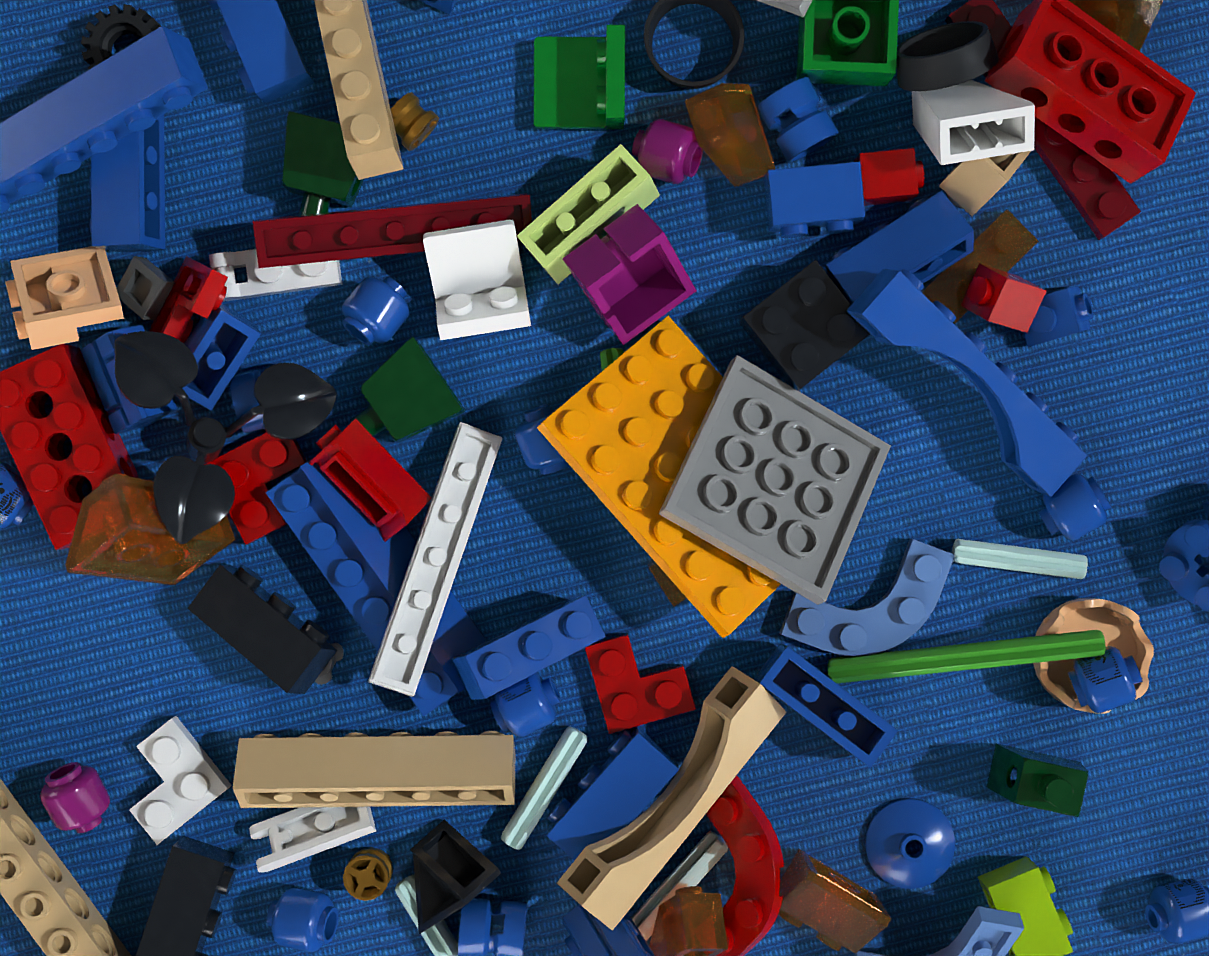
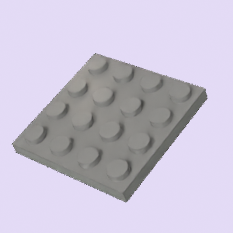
M737 355L729 363L658 514L819 605L826 602L891 445Z

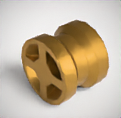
M412 92L404 95L391 108L395 131L401 137L402 145L408 151L417 148L431 134L439 121V117L433 111H425L420 106L419 98Z
M368 847L356 852L345 867L343 874L344 886L348 893L355 899L363 901L379 897L391 880L393 873L392 861L388 854L378 848Z

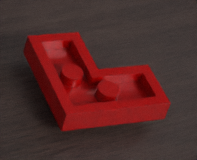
M186 256L174 279L175 284L149 331L170 335L184 343L193 327V320L191 319L193 313L208 319L211 311H215L220 307L226 296L227 287L224 285L228 277Z
M266 432L206 463L222 467L229 474L233 482L235 497L229 514L245 545L251 544L287 525L266 492L271 489L269 483L297 470L307 462L296 439H279L270 436Z
M628 633L598 641L585 647L609 734L696 710L683 664L640 676Z

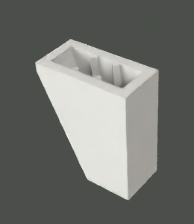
M973 80L937 90L912 91L913 125L940 165L1034 150L1035 105L1031 101Z

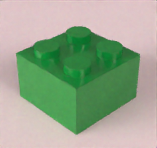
M813 0L805 16H799L797 80L809 77L812 83L887 86L896 74L899 0Z

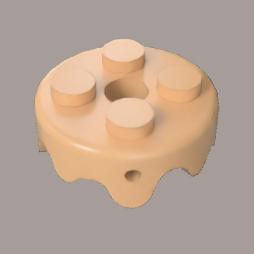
M1078 598L1067 601L1055 608L1043 620L1036 632V636L1100 630L1104 635L1106 647H1116L1123 658L1133 656L1143 682L1134 684L1136 689L1135 700L1142 697L1149 687L1148 671L1154 655V648L1139 623V615L1123 605L1099 598ZM1075 659L1033 663L1036 675L1042 686L1054 699L1075 710L1095 713L1088 705L1081 707L1069 678L1068 672L1074 670L1073 664ZM1111 710L1106 711V712H1103V713H1095V714H1105V713H1109Z

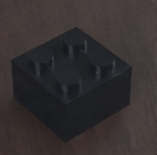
M816 260L744 315L739 321L740 325L784 381L796 390L803 388L870 335L846 311L851 304Z

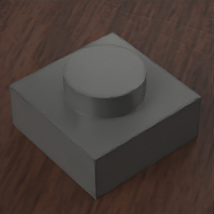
M134 256L117 287L119 299L144 320H155L175 282L147 258Z

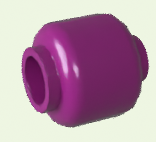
M656 119L649 124L646 130L638 131L634 139L632 154L638 157V163L647 171L651 178L671 184H680L687 177L692 178L695 176L701 163L703 144L698 142L697 134L693 128L664 119Z
M72 762L57 768L45 778L46 785L41 790L40 798L56 828L62 831L76 830L77 833H85L94 829L102 822L101 815L110 805V796L95 768L88 765L81 766L78 762Z

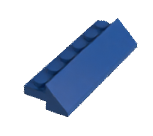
M310 461L301 465L300 469L267 491L266 494L375 649L379 651L417 541L405 526L385 542L379 527L377 528L328 478L317 463L311 466L309 464ZM450 590L415 695L410 697L423 716L466 688L452 658L487 641L452 590Z

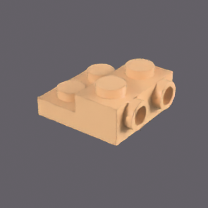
M91 246L10 261L14 280L5 281L11 308H22V311L12 313L19 340L29 338L32 350L79 341L77 327L124 319L121 302L105 249Z

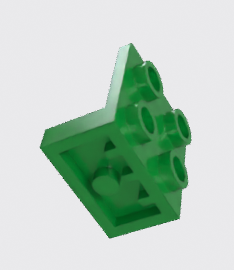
M607 25L606 37H536L534 39V127L536 129H624L625 25Z

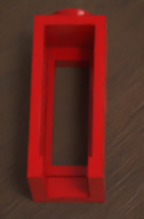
M354 419L343 430L334 425L316 442L321 451L309 464L312 466L314 463H317L320 466V469L377 528L379 527L385 542L408 525L432 499L357 419Z

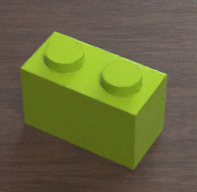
M1026 856L978 876L990 908L1020 913L1024 930L1009 950L1010 956H1065L1073 952L1067 937L1073 934L1071 924L1063 909L1059 908L1056 910L1050 894L1056 892L1049 872L1044 866L1039 868Z

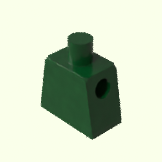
M291 111L288 112L282 181L283 186L289 192L303 196L299 215L328 213L330 203L351 208L364 179L358 180L347 158L341 125Z
M412 337L362 384L360 390L370 403V406L351 418L350 422L357 419L372 436L387 428L394 440L401 442L459 416L466 410L420 342Z
M996 743L986 787L1019 805L1079 817L1088 779V770L1079 761ZM1014 767H1016L1017 769V778L1015 784L1010 782L1011 773Z

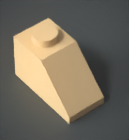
M1031 151L959 162L941 182L939 187L946 192L948 199L955 206L964 209L973 216L1009 181Z

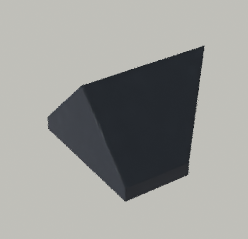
M445 819L410 849L414 860L419 934L467 905L501 874L500 870Z

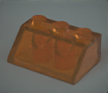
M114 474L105 478L98 488L83 499L65 565L68 573L176 585L232 543L235 537L226 515L218 524L198 534L187 543H177L169 534L158 515L153 495L154 481L128 477L125 474Z

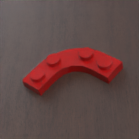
M735 776L706 813L726 842L734 858L736 873L733 894L727 903L696 932L711 956H744L773 926L783 900V895H779L780 868L784 867V860L777 835L761 807L740 778Z

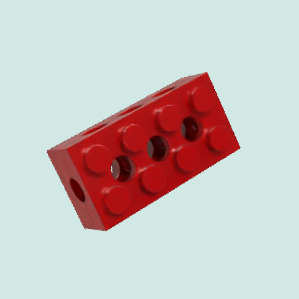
M1034 0L1019 13L998 54L999 60L997 64L990 69L985 79V82L995 89L1031 101L1035 105L1036 118L1130 184L1165 163L1196 94L1190 87L1069 0Z
M60 344L0 372V431L55 550L76 547L154 511L120 434H115L108 419V412L104 409L79 347ZM50 396L53 400V409L47 416L44 405ZM69 437L73 447L69 457H66L63 451V444ZM86 478L92 486V492L88 499L82 493V484Z

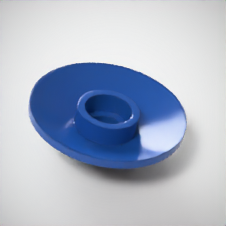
M905 798L888 803L873 816L865 835V851L871 867L884 881L896 887L915 889L930 885L946 872L954 856L955 836L950 822L937 807L920 799ZM911 840H918L921 844L920 850L916 854H907L905 850L907 843Z

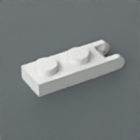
M301 807L256 823L249 828L252 839H261L269 836L272 854L261 857L256 861L258 872H268L376 832L370 807Z

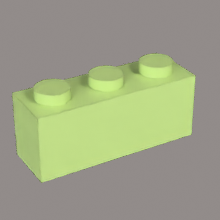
M620 144L522 230L517 237L559 285L571 274L563 261L565 256L595 234L602 239L607 235L603 228L636 204L644 210L660 194L651 176Z

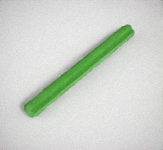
M1089 630L875 653L863 656L837 657L828 660L827 668L829 678L837 684L1097 657L1105 654L1106 645L1104 635L1100 630Z

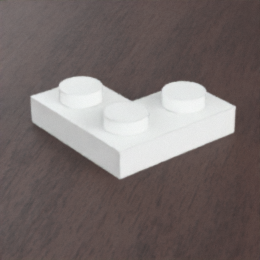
M177 716L171 718L136 746L164 782L129 809V811L156 845H158L232 786Z

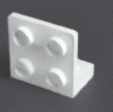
M513 220L440 230L423 235V244L436 300L437 327L440 340L531 326Z

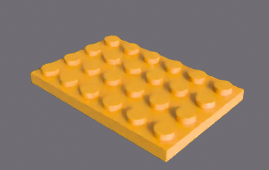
M667 316L547 417L537 429L716 632L724 638L730 635L781 584L658 514L723 378L675 322Z

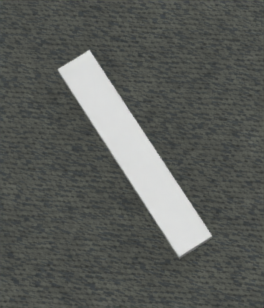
M462 422L458 424L368 680L369 683L410 697L415 695L502 437Z

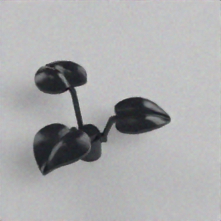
M153 331L128 333L118 337L114 343L115 378L125 398L139 407L156 409L169 404L174 395H176L180 400L186 418L185 423L190 428L185 446L189 456L196 461L194 462L184 456L168 458L158 469L153 484V495L158 515L166 530L179 544L187 543L198 534L218 524L226 517L233 505L235 490L229 474L218 465H204V463L211 462L220 455L226 438L232 437L234 432L260 414H263V426L270 436L279 439L300 438L315 430L327 418L337 396L334 387L311 370L295 363H278L265 369L254 385V396L260 405L251 408L228 427H223L219 421L213 418H200L197 420L194 417L188 395L182 388L195 380L198 374V365L193 353L184 343L170 335Z

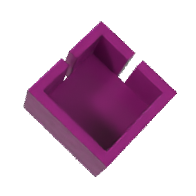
M638 204L603 228L607 235L602 239L595 234L563 258L564 263L583 289L584 294L599 317L623 345L697 291L665 233Z

